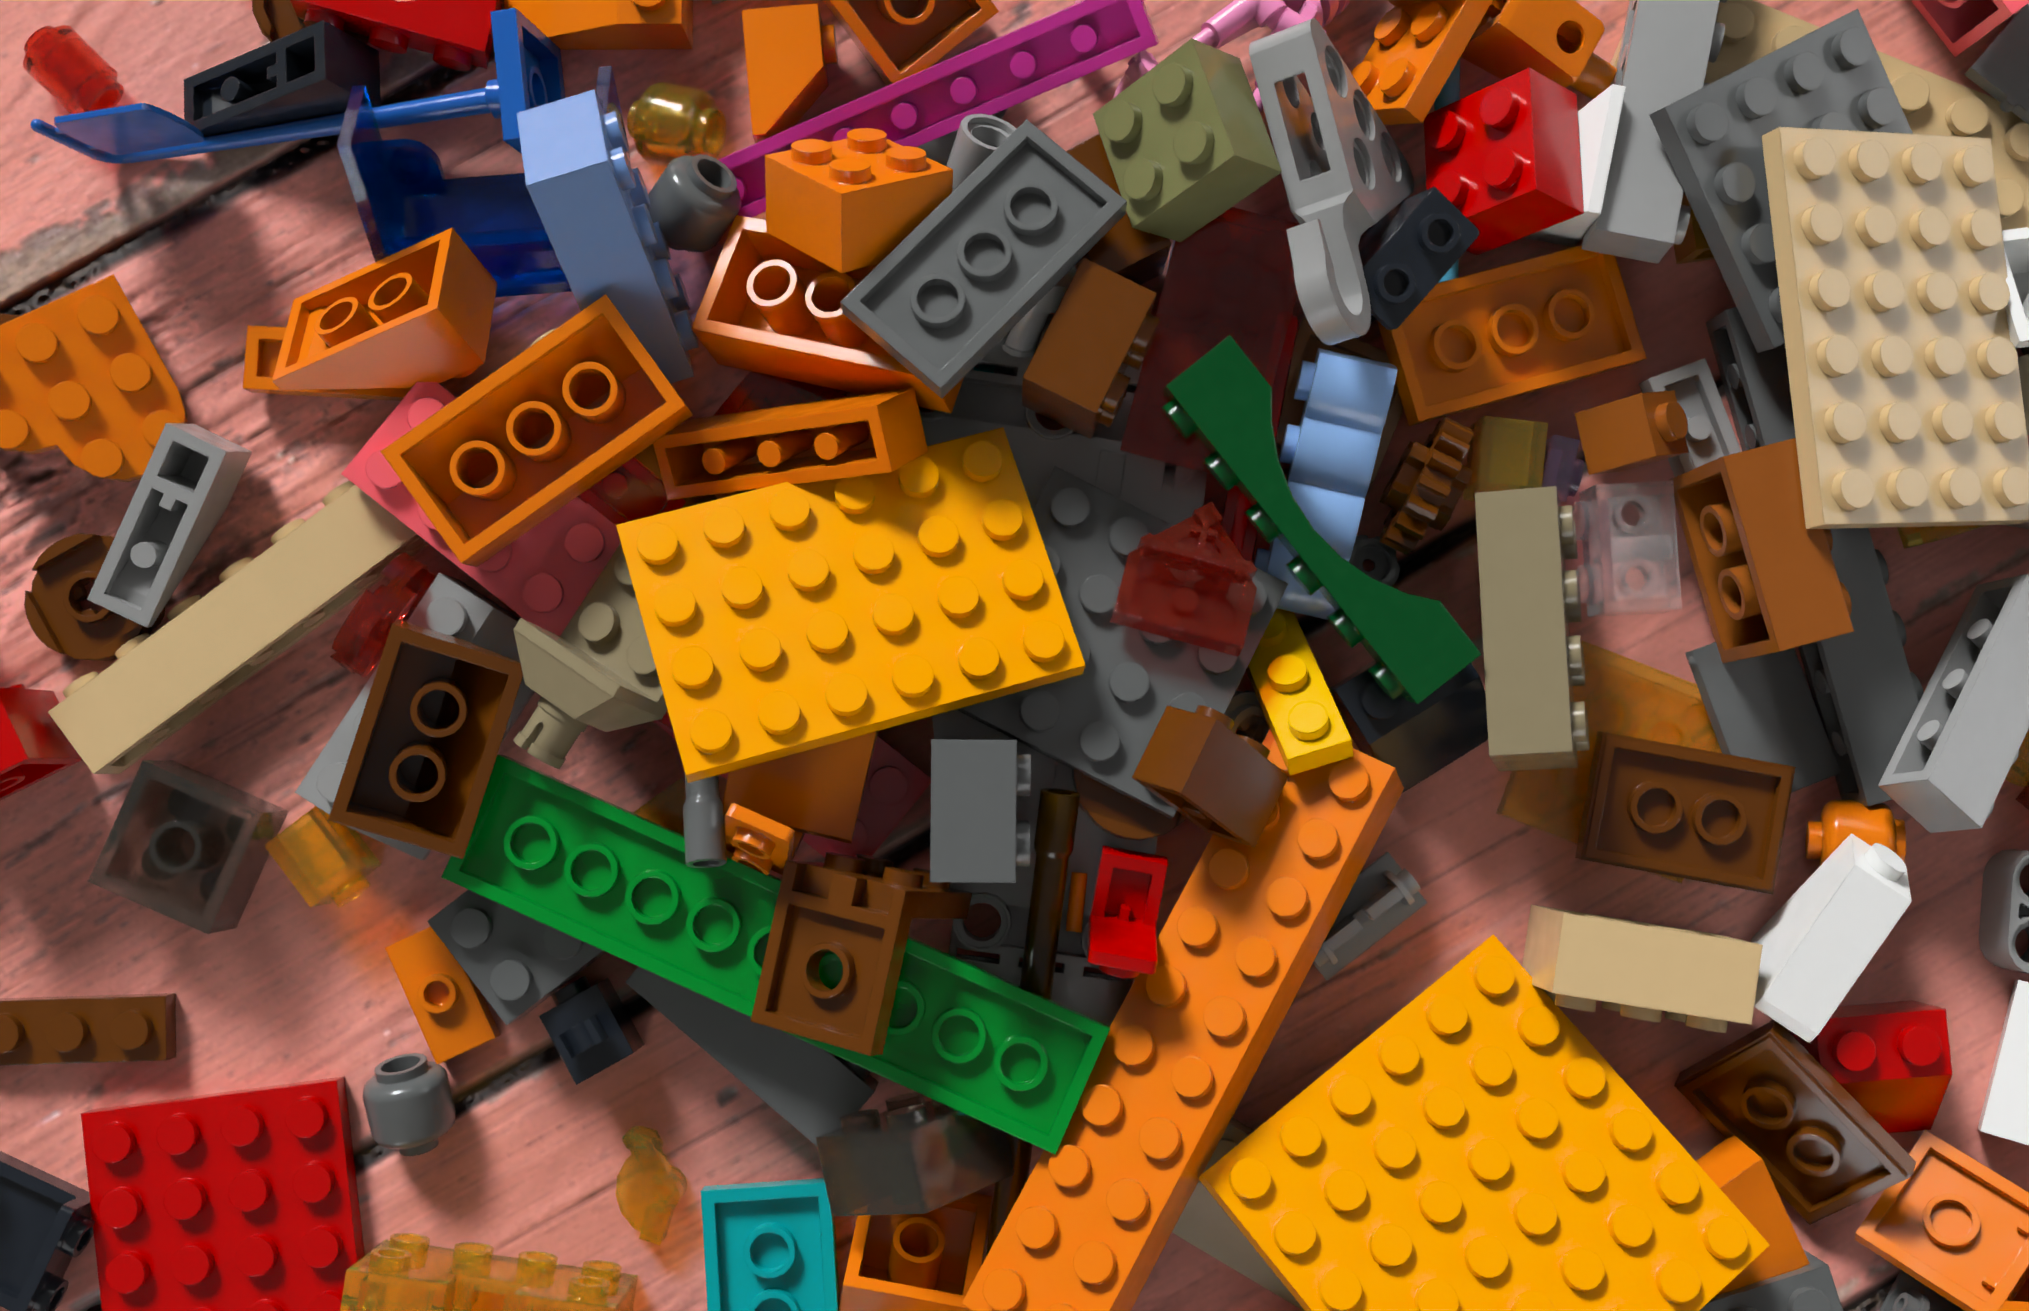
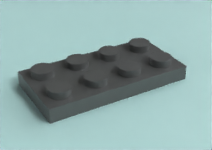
M1026 119L840 302L842 313L942 399L1126 214L1127 201Z

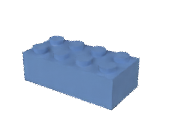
M593 89L517 113L526 187L580 310L582 311L606 294L670 383L694 377L689 350L698 348L699 343L697 336L691 329L693 323L688 313L691 310L689 298L680 274L673 275L668 260H671L670 250L659 221L652 222L647 208L651 207L642 175L638 167L631 168L626 152L629 151V146L617 112L604 114L596 91Z

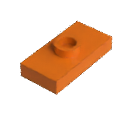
M431 926L385 947L436 1064H440L501 1035L483 994Z

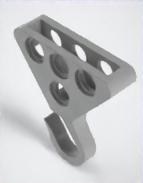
M1315 18L1251 42L1249 45V56L1276 157L1282 170L1281 175L1290 209L1300 223L1298 226L1286 229L1293 261L1297 294L1306 319L1316 336L1323 343L1333 345L1363 336L1369 330L1371 305L1358 247L1360 237L1369 227L1376 224L1414 192V180L1410 166L1320 23ZM1305 72L1311 97L1297 75Z

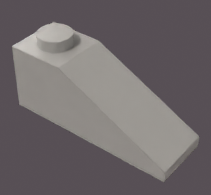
M166 423L87 600L144 627H152L227 509L252 451L196 424Z

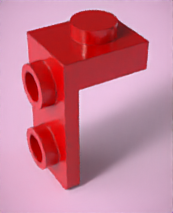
M1102 846L1089 915L1087 960L1091 964L1099 965V969L1102 972L1119 978H1135L1139 975V972L1145 974L1156 973L1158 963L1156 923L1168 867L1167 857Z

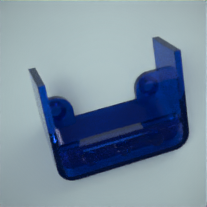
M612 66L599 67L596 94L604 114L617 112L627 139ZM352 86L337 148L375 262L453 227L496 280L497 290L495 298L572 291L528 192L524 173L445 179L439 157L427 145L411 139L382 140L366 86ZM629 150L628 152H626V155L631 165Z

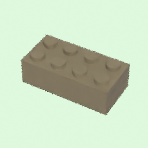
M1556 486L1475 493L1489 757L1498 771L1578 768L1577 751L1590 750L1585 701L1574 702L1573 686H1586L1581 635L1570 636L1569 629L1570 622H1582L1577 571H1566L1565 564L1566 559H1578L1573 506H1560Z

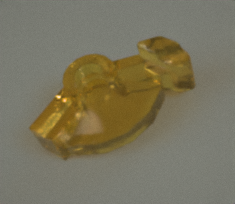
M632 1126L622 1137V1141L625 1147L630 1150L631 1155L625 1160L617 1175L616 1198L621 1214L634 1229L640 1231L639 1239L660 1246L666 1238L675 1207L687 1190V1179L680 1169L670 1165L662 1150L663 1141L656 1130L645 1126Z

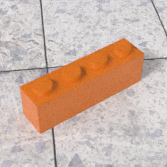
M914 387L696 418L680 424L653 443L667 500L760 489L784 482H789L793 485L888 473L899 469L928 452Z

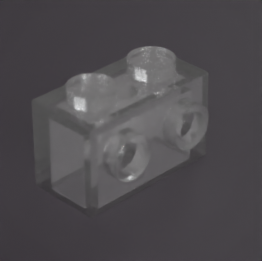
M1673 480L1596 484L1579 492L1580 502H1575L1573 505V517L1576 524L1577 540H1582L1584 565L1578 566L1577 581L1580 587L1581 603H1587V617L1657 614L1682 609Z

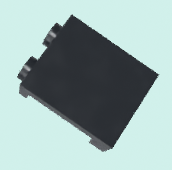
M1435 186L1403 200L1376 224L1369 227L1360 237L1358 247L1371 305L1370 325L1376 319L1387 330L1397 329L1479 236L1478 228Z
M0 1151V1306L9 1311H55L68 1288L69 1282L63 1279L72 1258H76L83 1252L94 1234L93 1225L95 1221L91 1219L89 1192Z

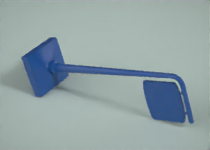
M509 8L490 12L497 79L488 80L485 88L204 137V134L198 128L184 119L146 103L57 116L54 118L55 126L40 119H34L31 121L30 126L33 131L94 160L112 164H127L491 113L494 118L501 119L503 141L522 154L517 113L565 98L561 50L518 9Z

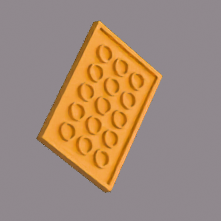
M1004 427L927 446V453L893 472L793 485L789 482H784L616 525L688 783L1083 674L1086 664Z

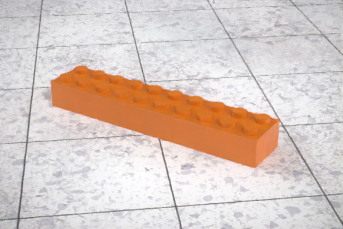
M1269 729L1262 742V745L1270 750L1267 759L1289 777L1256 847L1212 835L1157 938L1158 963L1156 973L1145 974L1139 972V975L1136 977L1110 1025V1031L1056 1154L1043 1150L961 1304L973 1311L1132 1310L1199 1181L1198 1178L1204 1172L1404 790L1395 767L1353 748V757L1290 776L1273 734Z

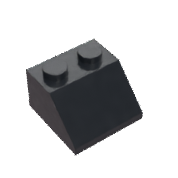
M1375 660L1329 688L1344 724L1359 750L1395 767L1404 787L1402 793L1488 740L1486 693L1480 676L1472 663L1468 664L1419 704L1407 701L1402 694L1392 700L1368 671L1376 663Z

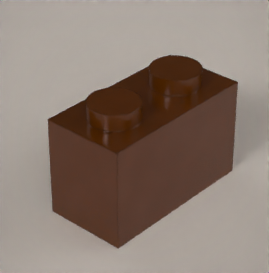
M1167 705L1132 778L1205 832L1255 848L1289 776L1267 759L1270 754L1268 748L1251 738L1235 734L1232 731L1235 722L1225 714L1203 705H1198L1195 713Z

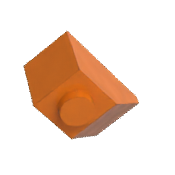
M818 3L742 10L752 135L755 143L794 127L829 86L827 64L838 63L834 24L823 25Z

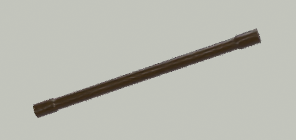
M1043 788L1040 792L1034 840L1036 859L1020 987L1051 1000L1068 862L1074 849L1080 801L1079 793L1056 788ZM1001 1131L986 1256L1029 1178L1033 1144L1004 1131Z

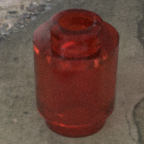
M61 25L55 28L53 26H44L34 32L26 41L24 46L26 54L23 60L24 70L70 114L113 108L121 100L124 87L117 81V71L71 26Z

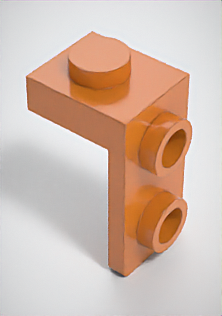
M731 803L725 815L726 850L733 853L731 859L750 866L766 875L769 874L770 870L783 875L785 861L793 860L805 833L794 831L790 827L738 804Z

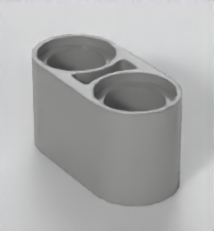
M2002 850L1990 858L1983 874L1979 927L1980 950L1985 959L1994 966L2029 974V944L2027 951L2021 957L2018 956L2015 949L2016 937L2021 930L2025 929L2029 939V890L2027 893H2024L2020 887L2019 880L2021 871L2026 865H2029V850Z

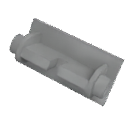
M1386 852L1360 872L1313 962L1326 981L1427 904L1426 900L1419 893L1421 888L1417 881L1406 869L1402 870L1389 852Z

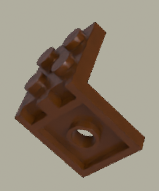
M826 852L824 863L786 860L751 1022L868 1056L882 1055L912 918L967 919L972 893L950 888L951 882H930V870L913 868V871L895 868L893 867V861L869 855L856 854V857ZM829 951L834 952L840 958L843 966L842 979L832 990L822 983L819 976L820 961Z

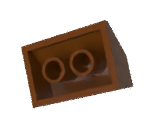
M401 620L394 622L380 659L328 821L463 859L523 678L521 663L463 639Z

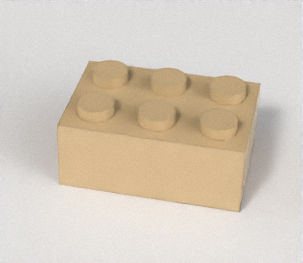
M1531 905L1522 967L1532 977V985L1543 989L1555 1001L1554 1005L1595 1012L1596 1001L1599 1000L1602 1001L1601 1008L1620 1012V1015L1624 1017L1661 1022L1662 1011H1666L1665 1018L1685 1022V1026L1726 1033L1728 1021L1752 1025L1763 945L1719 934Z

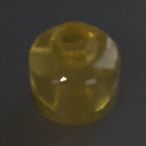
M667 82L655 83L649 86L640 99L632 104L627 118L628 132L634 140L637 152L644 161L654 165L667 167L670 161L685 155L696 156L702 154L717 158L725 144L727 132L725 115L722 110L718 109V105L712 95L698 88Z

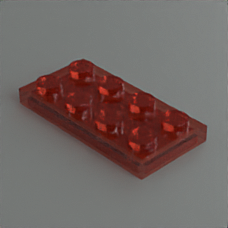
M1231 207L1182 242L1175 241L1156 312V317L1161 320L1155 331L1156 336L1143 361L1120 447L1121 452L1212 475L1203 462L1211 454L1195 433L1186 439L1174 427L1162 410V407L1169 402L1162 390L1229 335L1239 345L1271 387L1273 386L1297 296L1293 261L1286 229L1300 225L1299 223Z

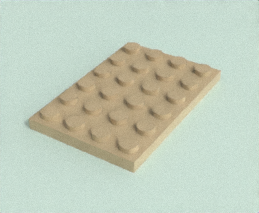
M1778 127L1762 135L1806 529L2008 525L2029 522V446L2017 348L2010 341L2006 314L2010 290L2005 281L2008 276L1991 138Z

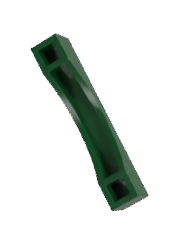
M1231 335L1165 386L1162 392L1169 400L1162 407L1165 415L1184 438L1187 439L1195 433L1211 454L1203 460L1209 471L1225 490L1229 491L1236 485L1252 505L1251 508L1244 512L1248 520L1269 544L1278 537L1293 556V559L1286 564L1289 572L1310 596L1318 590L1323 594L1335 610L1327 616V619L1351 648L1361 642L1376 661L1368 671L1392 700L1402 694L1407 701L1419 704L1481 655V652L1440 601L1407 594L1372 579L1340 557L1313 529L1293 498L1278 460L1272 426V387Z

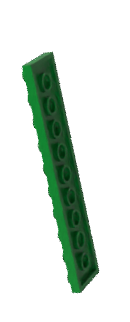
M498 754L464 858L460 859L451 856L441 877L752 1017L782 879L771 874H763L750 866L732 860V857L726 855L727 863L722 866L712 868L687 867L684 835L510 757ZM908 936L882 1055L868 1056L789 1032L785 1033L1056 1154L1110 1031V1027ZM829 951L820 961L819 976L822 983L832 990L842 979L843 966L840 958L834 952Z

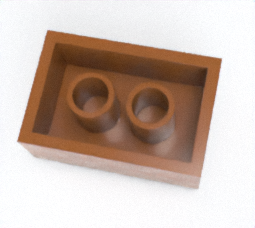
M1796 438L1723 456L1668 480L1722 663L1781 652L1854 632L1850 619L1852 611L1851 598L1845 585L1839 581L1831 554L1833 547L1831 530L1806 529Z

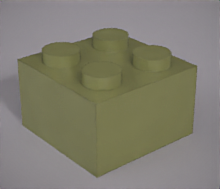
M1193 38L1093 113L1121 197L1127 201L1126 211L1131 226L1134 229L1182 242L1282 173L1240 58Z

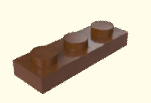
M176 993L0 998V1066L166 1061L176 1057Z

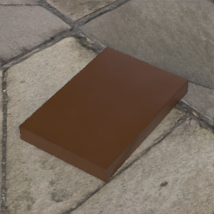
M1597 731L1575 858L1773 895L1796 767Z
M1775 1020L1770 1021L1679 1073L1674 1086L1726 1139L1735 1135L1763 1159L1777 1192L1809 1225L1904 1181L1913 1175L1916 1161L1796 1038Z

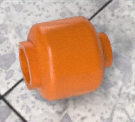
M1831 800L1823 807L1820 821H1807L1805 835L1806 859L1819 860V867L1851 833L1871 846L1874 843H1879L1888 847L1905 863L1904 819H1894L1890 807L1885 803L1863 806V804L1851 800Z

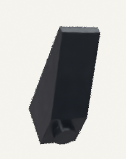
M324 20L184 79V120L198 128L204 134V137L381 106L379 51Z

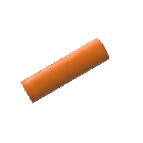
M1071 872L1065 931L1082 933L1087 873Z

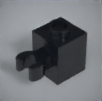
M586 976L581 977L551 994L556 1007L539 1016L576 1085L633 1054L645 1045L609 978L591 987Z

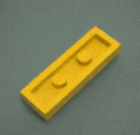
M1276 608L1246 669V673L1291 776L1347 759L1354 755L1352 739L1294 612Z

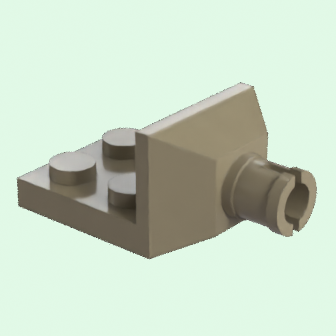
M620 543L561 636L522 618L519 619L513 629L525 685L541 696L537 703L538 707L523 730L518 732L513 741L520 748L527 749L528 747L527 752L557 769L562 767L566 760L565 756L580 733L584 732L588 725L609 732L662 719L667 711Z

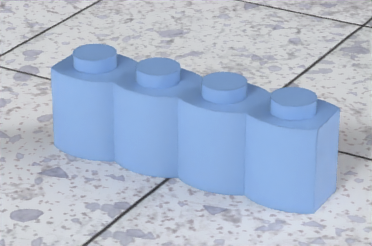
M1318 348L1314 363L1302 361L1294 399L1305 401L1299 426L1291 424L1286 426L1279 462L1290 464L1286 478L1293 498L1313 529L1340 557L1349 562L1398 369L1393 364ZM1278 537L1270 543L1269 550L1257 548L1253 566L1288 583L1277 608L1328 620L1327 616L1335 611L1319 590L1310 596L1295 580L1286 567V564L1293 559V556Z

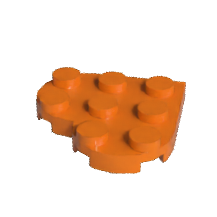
M114 274L0 325L1 449L25 452L26 454H38L60 448L76 467L99 479L130 482L142 478L165 424L187 423L188 415L181 393Z

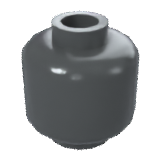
M702 154L680 156L670 161L648 194L651 207L647 208L652 222L659 221L668 247L678 251L705 252L715 247L741 208L737 181L732 171L716 158Z
M419 1053L395 1056L377 1065L374 1070L375 1075L366 1082L363 1088V1102L373 1140L383 1148L399 1149L400 1154L403 1156H416L433 1150L439 1144L438 1138L446 1134L455 1123L456 1110L446 1069L436 1064V1062L427 1061V1057Z

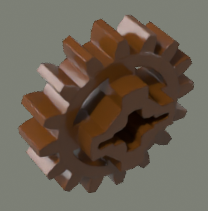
M1444 416L1442 421L1439 420L1433 433L1429 434L1424 445L1416 441L1414 443L1410 441L1401 455L1399 463L1385 486L1379 501L1392 508L1383 523L1385 526L1379 535L1381 538L1379 542L1408 555L1409 552L1414 551L1418 541L1423 539L1428 526L1435 530H1443L1472 476L1473 470L1461 464L1470 449L1469 443L1474 435L1472 429Z

